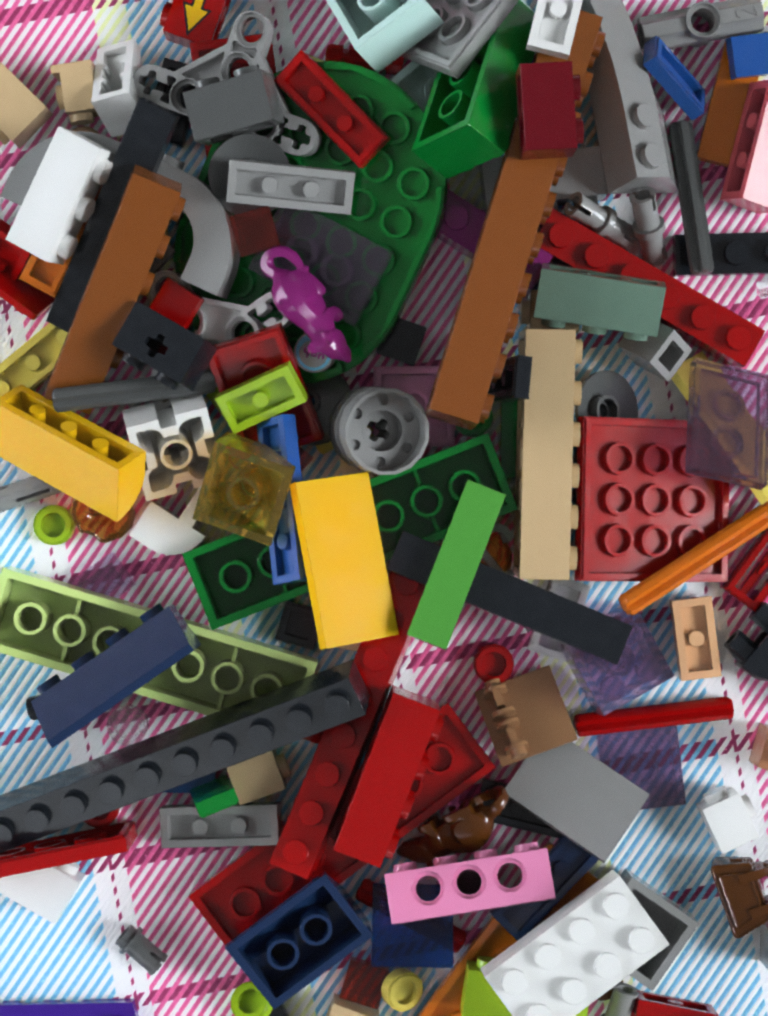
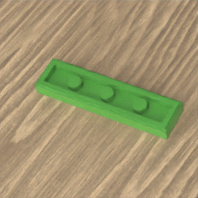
M471 480L466 481L407 631V636L443 650L447 649L506 494Z

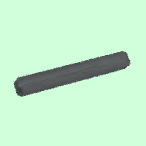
M680 120L670 124L669 135L689 268L692 274L702 276L713 272L714 262L693 125L687 120Z
M205 370L193 392L182 385H179L177 390L174 391L155 380V376L56 388L52 392V402L55 411L59 413L211 394L215 392L216 384L211 370Z

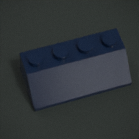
M160 603L139 617L143 624L130 633L126 627L122 628L105 640L109 646L108 649L97 656L94 655L92 650L70 664L75 671L61 680L58 674H56L36 688L40 696L32 700L31 704L44 735L52 748L201 645L174 604L165 609Z

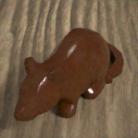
M502 785L496 786L471 798L457 802L448 808L450 813L442 816V820L437 813H434L423 822L424 824L417 827L419 833H424L425 835L404 841L396 850L397 855L407 858L412 862L425 863L430 867L433 866V858L443 857L450 853H471L479 850L490 839L493 832L494 819L502 812L508 802L509 796L506 789ZM495 798L491 805H483L484 801Z

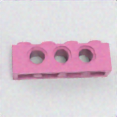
M538 842L514 845V853L498 856L497 848L473 852L474 860L462 862L457 861V855L433 858V866L417 869L416 861L392 865L393 873L384 874L391 924L397 925L554 900L556 895L548 849H539ZM505 865H515L520 869L522 880L516 887L507 888L500 884L498 872ZM466 871L476 872L481 878V887L474 894H464L458 888V878ZM427 877L435 878L440 883V893L432 901L422 900L417 891L420 881Z

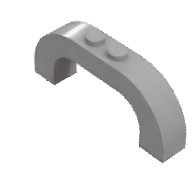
M76 131L115 153L121 143L101 134ZM53 136L32 147L17 162L0 195L1 197L20 206L22 205ZM164 154L157 173L182 183L180 196L186 199L183 212L188 217L193 230L192 252L180 279L213 295L227 299L234 284L240 262V238L235 219L231 212L223 208L219 200L211 192L209 185L183 171L184 162Z

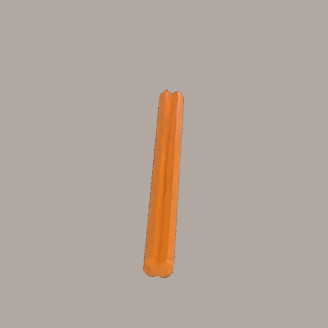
M768 502L763 505L760 504L621 594L618 601L623 611L627 615L637 614L767 529Z

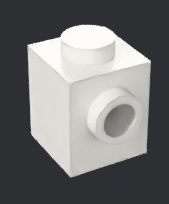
M719 786L704 793V800L696 803L715 847L722 854L760 837L751 819L757 816L747 794L740 796L739 792L732 787L726 789L725 786Z

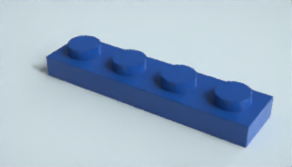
M281 414L256 424L273 585H288L307 581L289 484L303 481L296 417L293 414Z

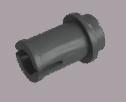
M129 925L115 942L120 947L119 953L124 954L126 952L152 976L162 966L160 962H165L168 955L163 953L142 934L143 929L141 927L136 929L134 926Z

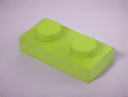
M288 361L218 393L215 401L233 434H236L307 402L309 396L294 367Z

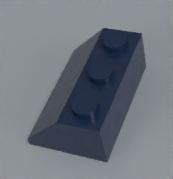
M323 872L227 943L225 949L275 1010L373 937L368 918L345 888L326 872Z

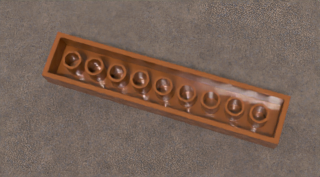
M580 10L568 59L536 52L533 63L572 61L573 75L579 74L581 80L580 101H575V107L578 108L581 107L583 99L588 94L594 74L587 71V68L592 69L595 59L599 57L606 33L599 31L603 17ZM575 111L576 118H580L581 113ZM518 116L514 121L510 134V145L502 160L425 411L427 417L468 430H472L479 422L484 423L490 415L495 395L488 394L491 382L496 384L497 379L501 378L507 359L506 354L500 353L503 343L508 344L509 340L514 336L520 314L513 313L515 303L520 305L522 298H525L532 274L525 272L527 264L532 265L534 258L538 257L544 238V233L537 232L539 224L544 226L546 219L550 217L557 193L550 192L551 185H557L568 158L521 160Z

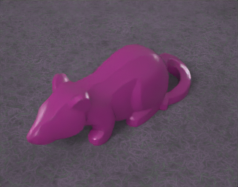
M280 245L265 251L260 260V268L266 277L273 280L271 290L273 302L279 312L301 328L311 340L307 346V351L310 354L321 352L330 359L350 363L352 360L351 349L347 345L343 332L336 329L334 321L339 322L343 318V312L336 306H326L322 297L326 293L324 285L309 272V266L304 265L297 252L291 248ZM276 257H285L297 269L277 268L274 264V259Z

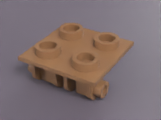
M549 665L502 683L500 678L491 679L485 683L486 688L474 692L501 767L578 740Z

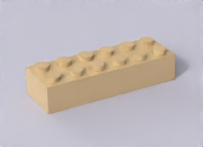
M524 329L519 332L518 355L532 357L529 399L517 401L515 502L518 509L514 511L513 573L519 579L570 580V570L576 571L578 560L577 546H572L571 529L578 528L579 520L578 505H573L572 488H578L580 480L579 463H573V447H579L581 440L580 422H574V406H580L582 399L581 381H575V365L582 364L583 341L582 339H576V330Z

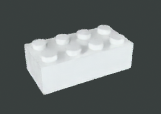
M611 870L484 965L481 971L512 1016H576L670 944L621 876L614 870Z

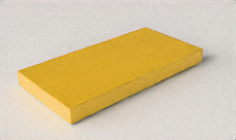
M362 472L289 484L320 650L399 635L369 473Z

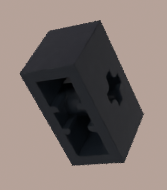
M138 301L112 345L124 352L121 360L141 372L146 365L158 371L154 379L174 391L177 390L179 385H182L193 392L217 351L215 346L202 337ZM161 345L168 348L164 355L158 353Z

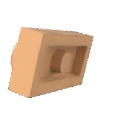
M712 596L669 600L679 680L689 681L722 676Z

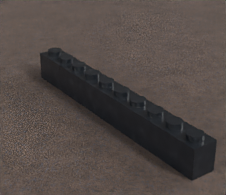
M354 659L0 795V853L366 715L370 694Z

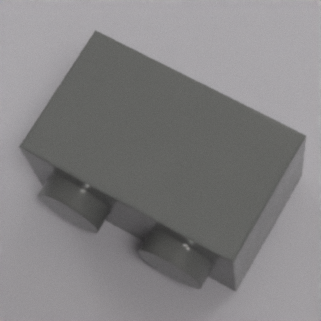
M256 65L246 66L234 70V77L222 81H219L218 77L202 79L194 83L195 89L182 92L194 142L209 146L226 141L239 134L253 133L284 124L273 74L262 69L258 70Z

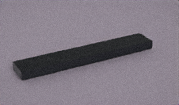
M144 97L139 98L113 159V167L108 180L100 190L94 212L87 221L47 317V322L66 332L69 331L135 164L157 173L181 116Z
M403 531L387 570L426 586L441 546ZM482 563L479 564L465 600L467 604L614 665H618L633 627Z

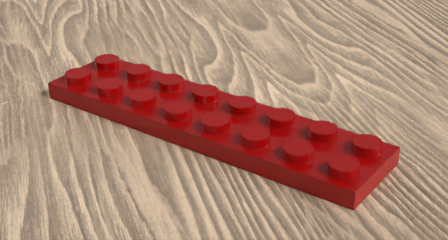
M448 702L440 706V714H443L445 721L436 743L429 740L425 750L428 752V758H430L425 775L421 782L414 779L411 790L414 791L413 796L415 799L406 821L399 818L396 828L399 829L398 835L400 839L496 768ZM361 766L358 767L312 878L306 880L270 864L269 862L276 845L252 846L189 894V898L224 945L321 873L326 872L337 883L341 884L367 864L333 851L335 833ZM286 822L282 824V831Z

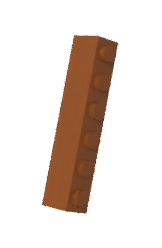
M135 164L47 383L44 398L52 401V392L56 388L108 382L105 381L109 368L117 370L124 352L112 345L137 302L139 295L147 297L155 278V273L149 271L155 257L163 259L171 238L165 234L169 221L178 222L186 199L180 196L182 183ZM93 408L77 411L90 415Z

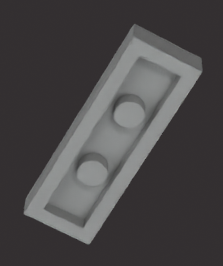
M230 158L226 202L351 215L355 171Z
M256 802L243 805L238 803L204 818L199 816L195 804L164 805L159 808L162 848L277 845L282 833L281 802Z

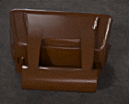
M715 857L712 862L711 873L732 934L735 938H741L768 921V895H765L760 881L761 878L768 877V860L754 862L751 857Z

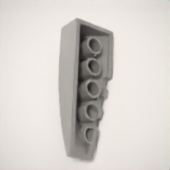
M583 0L581 10L602 16L603 19L599 31L606 33L599 57L595 59L592 69L587 68V71L594 73L589 93L608 194H633L632 191L634 189L644 186L653 188L655 193H675L678 191L664 114L651 84L648 70L643 66V53L622 0Z

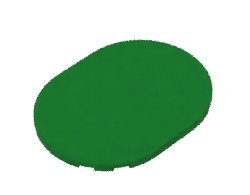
M324 61L316 63L391 139L363 169L359 168L319 126L318 128L322 134V143L315 154L308 157H299L284 153L291 165L355 171L351 215L278 207L268 214L258 217H242L232 213L240 238V262L234 284L227 299L213 295L190 284L194 292L200 297L249 306L272 290L273 280L266 277L260 268V260L263 253L272 247L280 245L287 246L297 252L303 264L309 266V272L326 288V293L322 296L326 306H336L343 312V318L339 322L334 321L336 329L343 332L352 354L350 363L336 359L334 364L324 372H307L298 365L305 384L324 381L348 372L365 361L384 343L405 308L435 243L446 209L447 178L412 152L424 114L422 108L404 89L390 79L375 71L346 62ZM281 71L274 73L275 78L279 75ZM281 89L291 114L315 123ZM305 126L302 132L284 127V132L282 133L283 136L298 141L297 149H299L301 144H309L311 138L305 134ZM274 127L257 131V134L268 135ZM281 137L277 141L279 144L281 143ZM223 142L212 144L198 179L209 185L208 169L211 158ZM184 212L178 226L174 247L176 251L174 253L176 272L180 274L183 273L193 248V230ZM276 257L274 259V264L277 268L297 269L285 257ZM273 301L270 303L273 310L265 317L257 316V312L253 314L262 325L263 322L271 317L283 318V315L279 312ZM197 314L191 322L196 331L200 325V319ZM248 322L239 323L235 329V338L254 332L252 325ZM292 323L285 329V333L294 354L297 340L305 333L301 328Z

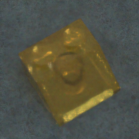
M227 431L214 442L192 519L271 546L296 467L266 444Z

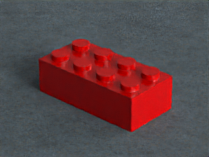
M392 685L335 833L333 851L381 868L384 857L390 860L393 858L400 839L398 835L399 829L396 828L399 818L406 821L415 799L413 796L414 791L411 790L414 779L422 781L430 760L428 752L425 751L429 740L437 742L445 721L443 714H440L441 710L437 701Z

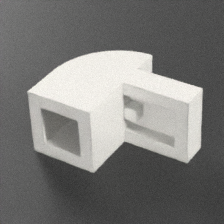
M206 486L198 488L180 517L158 502L151 501L129 536L149 549L165 555H178L198 548L206 541L209 535L196 528L199 521L206 525L218 507V504L213 502L217 493Z

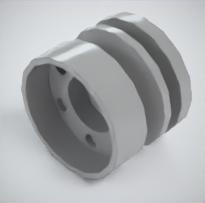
M360 387L346 393L335 405L329 419V438L335 453L346 464L377 475H396L412 468L423 456L429 441V421L424 408L408 393L396 388ZM369 422L376 423L375 427L379 430L377 436L371 435L372 431L367 428Z

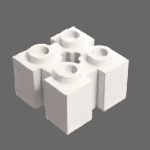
M203 395L171 398L172 407L158 411L155 409L154 402L122 410L129 442L146 451L145 476L142 485L146 501L177 494L176 484L189 480L192 481L194 489L226 481ZM173 443L178 444V446L169 448V445Z

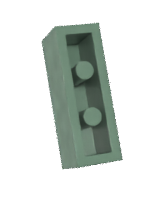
M543 263L533 317L542 319L541 324L548 327L565 328L566 323L582 325V331L591 334L606 335L607 329L623 332V338L629 340L647 341L648 336H658L666 283Z

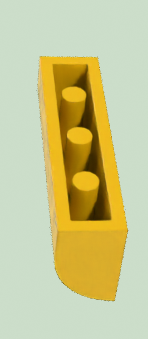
M22 384L0 397V457L115 522H118L126 515L136 501L143 485L146 462L145 450L72 411L56 412L51 400L44 398L41 394Z

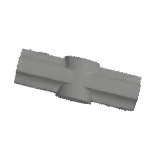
M726 0L716 3L700 1L693 4L690 8L639 17L637 19L638 40L643 54L645 43L654 36L660 37L669 49L684 46L702 47L710 41L762 32L764 30L765 15L760 0ZM691 18H704L709 24V31H696L691 24Z

